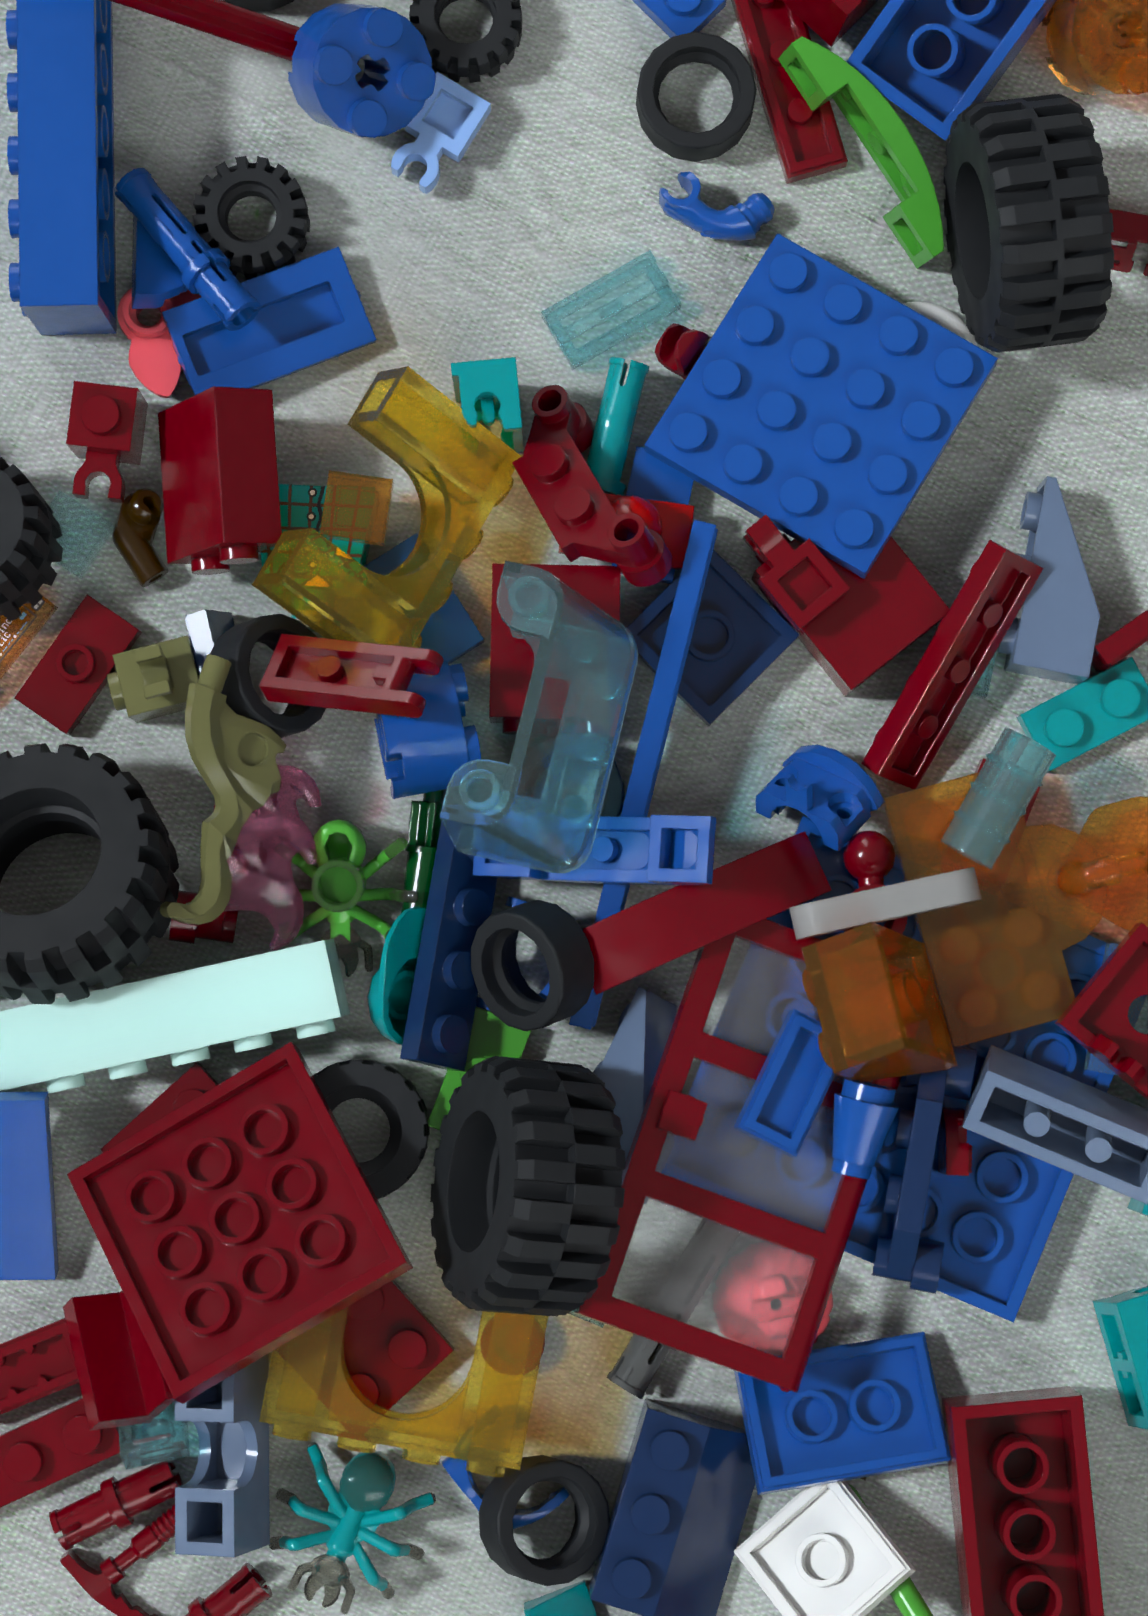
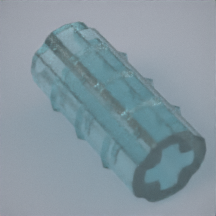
M1005 727L991 753L986 754L987 760L975 781L970 782L971 788L959 809L953 811L954 818L940 842L973 862L992 870L1005 845L1011 843L1009 838L1023 815L1027 814L1026 808L1038 787L1043 786L1042 780L1056 755L1031 738Z

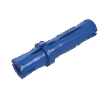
M136 168L124 175L115 187L117 190L115 196L132 212L152 239L182 273V283L192 294H200L229 331H236L248 325L258 314L260 303L232 274V271L229 269L230 260L219 248L210 247L184 214L161 190L145 168Z

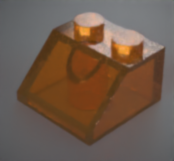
M869 922L801 948L807 968L802 973L803 986L810 1002L817 1007L822 1032L818 1035L819 1049L824 1061L833 1069L834 1074L864 1082L947 1070L958 1066L924 943L874 922Z

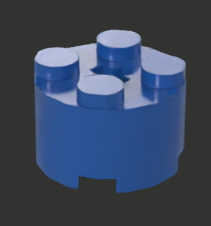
M334 3L313 13L296 32L293 41H297L292 55V72H288V81L298 105L315 122L359 137H384L406 127L423 108L426 99L434 92L436 74L432 68V58L424 37L406 17L395 11L366 4ZM362 58L364 60V73L361 79L357 81L355 75L362 71L357 63Z
M445 660L437 675L414 673L407 691L417 693L426 700V706L421 717L411 718L376 714L377 718L374 719L386 780L391 779L390 791L392 799L470 785V778L478 777L477 764L481 763L482 760L475 725L463 727L462 717L466 716L464 702L469 701L465 672L462 663L448 665Z

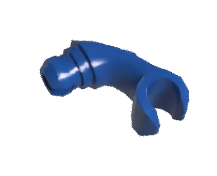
M680 172L677 177L681 188L688 194V197L685 199L673 198L665 188H660L659 204L666 216L699 232L701 236L712 239L730 241L756 239V233L761 230L760 226L772 220L775 211L774 205L763 193L750 195L743 204L738 203L736 206L730 205L724 210H716L708 206L701 199L700 181L692 172Z

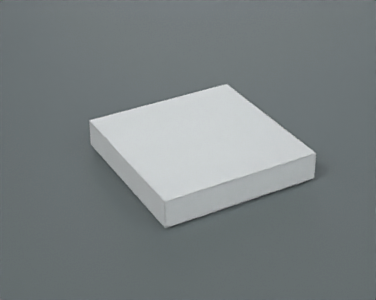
M846 1481L805 1487L733 1551L782 1616H865L917 1571Z

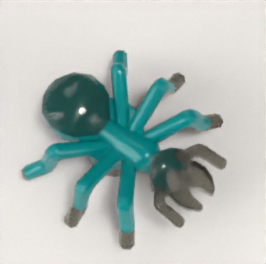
M312 1442L308 1444L307 1451L315 1469L317 1483L330 1503L327 1512L305 1504L297 1495L284 1488L278 1489L275 1496L279 1501L287 1504L296 1515L326 1524L331 1530L300 1537L285 1535L270 1538L269 1548L272 1550L288 1549L290 1551H299L326 1543L328 1548L326 1554L314 1558L312 1562L303 1563L297 1567L288 1585V1589L295 1591L302 1576L307 1572H311L304 1586L306 1599L311 1601L316 1591L324 1585L325 1596L322 1606L324 1608L329 1607L337 1601L341 1586H343L346 1594L340 1612L347 1614L356 1589L349 1578L350 1572L345 1561L347 1557L354 1555L368 1583L376 1587L385 1599H391L395 1595V1590L387 1579L380 1576L360 1542L365 1541L393 1557L406 1556L415 1560L422 1559L425 1553L423 1548L409 1543H395L376 1534L375 1531L381 1524L405 1519L413 1512L433 1505L436 1501L435 1494L428 1492L412 1498L398 1507L382 1511L383 1506L390 1499L396 1483L395 1467L387 1455L381 1451L366 1450L352 1457L343 1470L340 1489L337 1491L329 1477L327 1463L318 1443Z

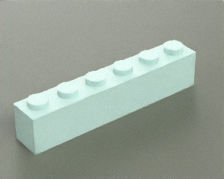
M334 939L322 940L126 983L108 989L90 991L88 998L69 1002L66 997L55 999V1002L52 1004H31L0 1011V1092H23L22 1086L40 1082L46 1083L48 1094L86 1085L84 1073L108 1068L110 1080L148 1072L146 1059L170 1054L172 1066L197 1062L211 1058L208 1046L233 1041L235 1053L273 1045L271 1032L292 1027L296 1028L298 1039L334 1032L336 1029L333 1019L350 1014Z

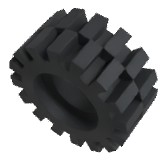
M247 156L235 157L237 163L235 166L228 168L225 161L216 166L218 174L213 179L208 175L205 176L200 183L203 189L202 194L195 193L193 201L196 215H192L196 231L211 248H219L230 260L229 269L235 277L237 272L244 273L246 280L257 277L258 273H269L277 270L276 268L283 264L287 266L295 263L294 255L297 250L303 253L307 244L305 235L306 232H310L309 210L295 178L292 180L288 170L279 163L276 168L272 167L268 158L257 156L256 163H249ZM248 196L266 199L273 205L276 211V221L272 230L265 237L253 241L238 238L228 227V215L232 206L240 199Z

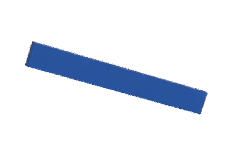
M698 520L693 521L620 817H647L718 533L715 524ZM603 884L594 923L624 910L630 884ZM592 990L588 1002L575 1015L570 1017L569 1025L589 1030L595 1027L604 992L595 996Z

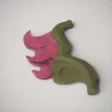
M207 654L197 683H189L185 708V738L191 759L214 796L215 808L211 816L202 821L200 845L201 882L198 894L191 902L186 904L165 901L160 906V913L164 917L181 923L201 925L215 920L223 911H255L268 918L274 927L275 932L269 947L271 950L276 951L295 939L303 924L304 906L302 895L293 880L291 871L292 858L299 852L307 864L317 862L315 841L309 828L300 819L296 801L298 798L303 797L310 807H320V792L315 781L304 770L294 766L276 764L277 753H284L287 746L279 735L267 725L236 714L226 704L227 696L221 692L232 663L224 658Z

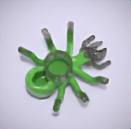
M330 820L320 827L313 839L312 854L319 866L317 868L303 854L292 850L280 840L272 838L268 843L269 848L284 860L296 865L312 879L311 889H285L262 892L259 895V902L262 904H278L291 901L317 902L321 906L274 939L271 944L273 949L276 951L281 950L302 933L327 918L328 922H330V928L326 930L319 941L334 939L338 960L341 958L344 963L346 976L350 977L357 968L359 962L358 947L364 951L365 970L367 972L373 971L372 946L361 939L356 929L351 927V922L356 918L377 930L386 939L391 925L356 905L357 902L392 900L415 903L418 900V892L415 890H400L396 888L366 889L367 879L405 849L408 841L404 837H399L362 868L361 865L365 859L367 843L361 829L349 820Z

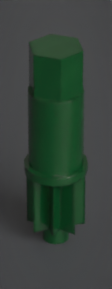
M443 791L424 793L423 801L411 802L407 847L405 848V851L408 852L403 890L405 899L402 900L401 913L406 909L417 906L425 909L427 907L444 806H452L441 804Z

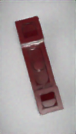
M804 831L714 869L712 884L675 886L582 929L587 936L594 958V986L592 990L595 996L767 918L785 912L790 907L803 904L830 892L832 889L806 832Z

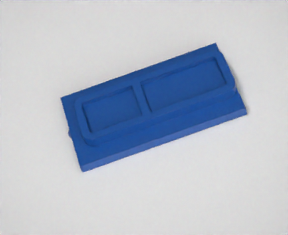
M339 247L242 282L241 284L260 303V307H258L259 312L255 318L239 330L229 331L216 312L202 297L162 312L163 319L173 341V347L178 357L177 360L182 366L194 395L213 386L254 389L376 343L377 340L360 300L361 294L355 288Z

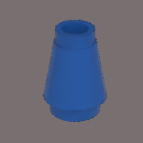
M844 1078L841 1093H834L833 1162L831 1171L851 1177L870 1179L872 1167L875 1166L899 1107L893 1105L895 1089L870 1082Z

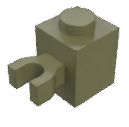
M187 635L112 655L117 672L107 674V681L112 701L117 711L126 709L128 717L136 723L185 711L189 683H197L199 678L190 639Z

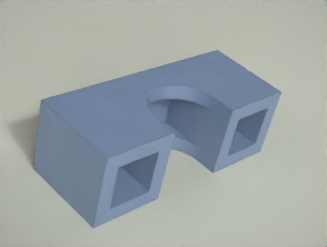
M269 1354L186 1403L182 1404L175 1400V1421H192L199 1437V1458L195 1473L188 1483L175 1487V1554L237 1557L270 1545Z

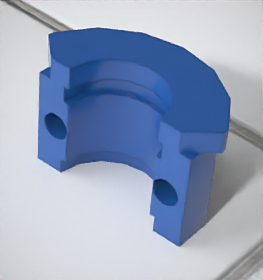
M816 744L801 746L783 762L784 768L756 795V813L771 819L775 814L779 815L786 806L797 809L816 825L822 836L823 845L839 851L871 817V811L877 810L884 803V799L873 779L855 761L835 749Z

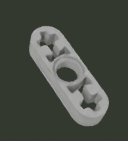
M975 867L809 902L790 907L789 910L796 940L958 906L982 900Z

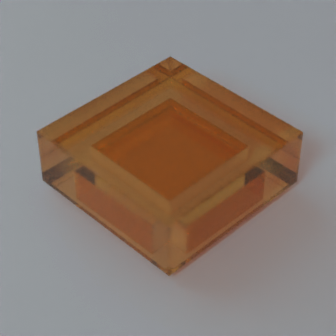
M329 470L320 536L323 538L385 546L394 488L393 479Z

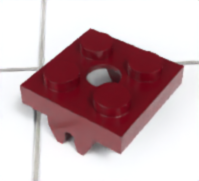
M1140 922L1134 925L1055 1024L1148 1100V1034L1136 1031L1128 1019V1010L1131 1003L1140 996L1148 995V927Z

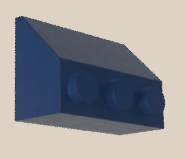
M645 1399L610 1514V1528L603 1552L596 1561L589 1584L590 1600L642 1616H716L733 1560V1551L736 1549L755 1486L745 1429Z

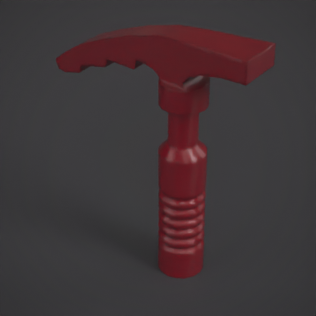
M175 1504L167 1512H164L162 1516L158 1517L157 1520L153 1521L152 1524L146 1526L131 1538L130 1546L116 1558L109 1556L100 1563L101 1570L88 1566L72 1548L62 1555L60 1559L61 1564L94 1600L118 1616H157L156 1614L149 1615L138 1605L132 1607L123 1593L119 1595L115 1593L112 1584L115 1585L126 1576L124 1571L140 1558L148 1559L163 1547L165 1542H169L170 1538L175 1537Z

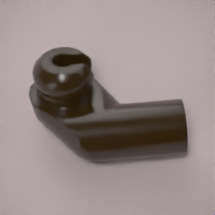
M145 488L138 489L124 499L112 534L116 548L142 587L155 583L169 571L152 545L163 512V502L155 491Z

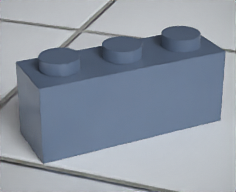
M991 1045L971 1089L969 1101H966L963 1128L1148 1204V1110Z

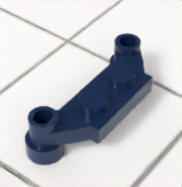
M913 1044L911 1046L905 1083L918 1085L914 1111L901 1109L895 1148L906 1149L907 1152L903 1175L890 1173L883 1212L895 1214L896 1216L892 1238L878 1237L872 1272L873 1276L910 1282V1289L936 1294L944 1242L920 1238L943 1099L945 1096L969 1101L977 1049L951 1045L950 1051Z

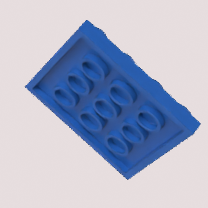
M777 233L644 444L645 452L758 518H762L766 514L777 529L799 542L804 543L810 538L823 556L865 579L993 372L998 358Z

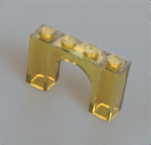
M409 366L378 372L347 425L399 464L415 486L420 501L421 524L416 544L409 556L396 569L381 575L358 563L313 528L283 531L252 586L324 638L420 648L422 644L420 633L431 614L438 611L450 597L453 590L451 580L461 562L473 554L481 543L484 534L481 528L492 508L499 505L512 489L514 483L512 474L515 470L512 462L522 457L478 421L477 426L471 428L466 423L462 409Z
M351 1305L272 1352L259 1422L274 1424L273 1435L292 1440L310 1441L313 1431L338 1436L337 1446L351 1451L375 1453L377 1444L403 1448L401 1458L408 1461L440 1465L442 1455L467 1460V1471L485 1476L504 1477L506 1468L520 1470L548 1316L481 1311L473 1359L464 1382L445 1402L420 1412H396L381 1407L368 1399L355 1385L347 1369L344 1355L345 1333Z

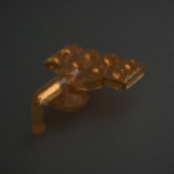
M1009 764L884 798L883 804L905 881L975 867L982 900L915 915L951 1045L962 1046L1059 1019L1075 999L1062 950L1084 940L1101 921L1102 917L1125 930H1131L1136 923L1140 922L1148 927V797H1133L1094 809L1088 816L1079 834L1053 824L1026 826Z

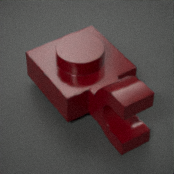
M766 514L745 531L746 535L743 537V540L771 568L759 578L757 583L798 632L850 590V587L810 538L794 550Z

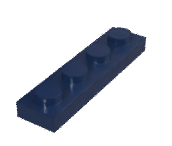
M444 806L400 1059L440 1069L465 1072L478 990L471 971V946L477 929L492 915L498 878L473 876L477 811L464 806Z

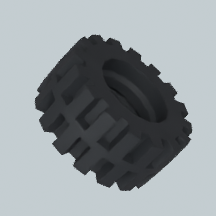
M413 0L412 5H410L409 19L424 37L432 58V68L435 73L437 71L439 73L444 72L448 74L449 79L458 83L460 77H469L470 83L480 82V75L488 73L490 77H493L500 73V66L503 63L508 65L514 58L516 46L519 47L522 36L520 0H476L483 3L490 10L493 24L489 33L483 39L473 43H457L448 39L441 30L440 16L443 10L450 3L458 0Z

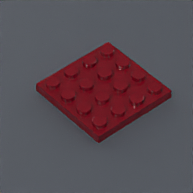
M289 1042L67 1174L174 1400L182 1404L413 1268L299 1048L292 1042Z

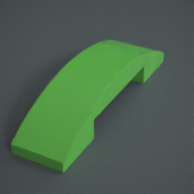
M803 36L792 42L778 58L779 62L812 112L833 98L901 201V203L885 214L883 219L918 269L944 251L940 207L935 188L914 139L889 102L858 70L830 50Z

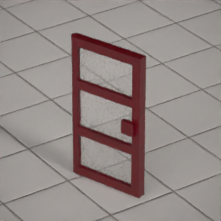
M767 919L700 948L625 1162L626 1169L622 1171V1188H625L624 1204L622 1208H619L617 1224L620 1226L617 1242L611 1246L609 1252L611 1262L606 1274L597 1279L598 1288L592 1297L585 1300L583 1305L576 1308L574 1313L778 1386L783 1392L792 1391L798 1393L868 1180L831 1171L833 1162L834 1093H841L844 1078L895 1089L897 1092L932 983L922 977H917L815 937L796 940L794 929ZM796 1009L852 1038L797 1157H789L733 1128L789 1010Z

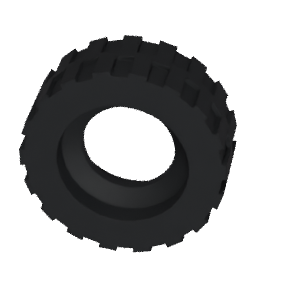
M366 1059L338 1062L315 1073L313 1077L331 1111L346 1100L361 1098L374 1102L385 1112L390 1125V1136L386 1147L374 1159L358 1163L377 1199L383 1198L399 1189L412 1177L425 1156L428 1136L430 1135L427 1108L416 1087L409 1079H406L398 1070L391 1066Z

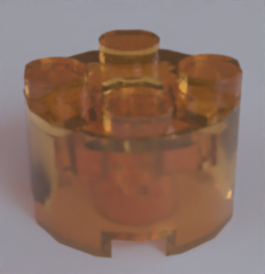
M1057 0L1042 20V26H1047L1046 43L1050 53V57L1045 58L1048 67L1063 85L1082 95H1139L1148 92V0Z

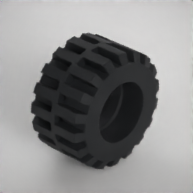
M0 457V616L4 615L11 622L22 616L19 607L28 601L34 607L43 598L38 592L42 584L52 586L57 573L51 567V563L62 561L63 548L56 540L62 536L60 524L52 515L54 513L27 477L14 464L9 466Z

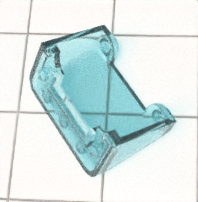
M505 560L497 591V607L502 621L510 628L512 637L524 639L531 646L534 653V667L509 764L488 759H475L463 764L453 773L447 786L440 819L455 848L460 853L550 873H568L578 869L585 863L593 848L638 664L637 644L632 632L624 624L552 573L538 567Z

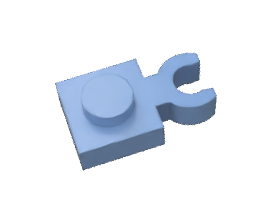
M437 71L433 94L426 99L423 108L405 127V131L417 139L415 142L401 146L395 152L391 161L392 174L399 178L408 163L419 161L427 167L426 173L419 182L420 191L425 194L432 191L439 181V160L442 155H446L457 163L460 162L490 114L491 103Z

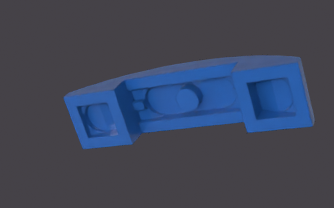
M477 811L473 876L602 884H712L716 817L687 815H651L650 817L544 815L535 812Z

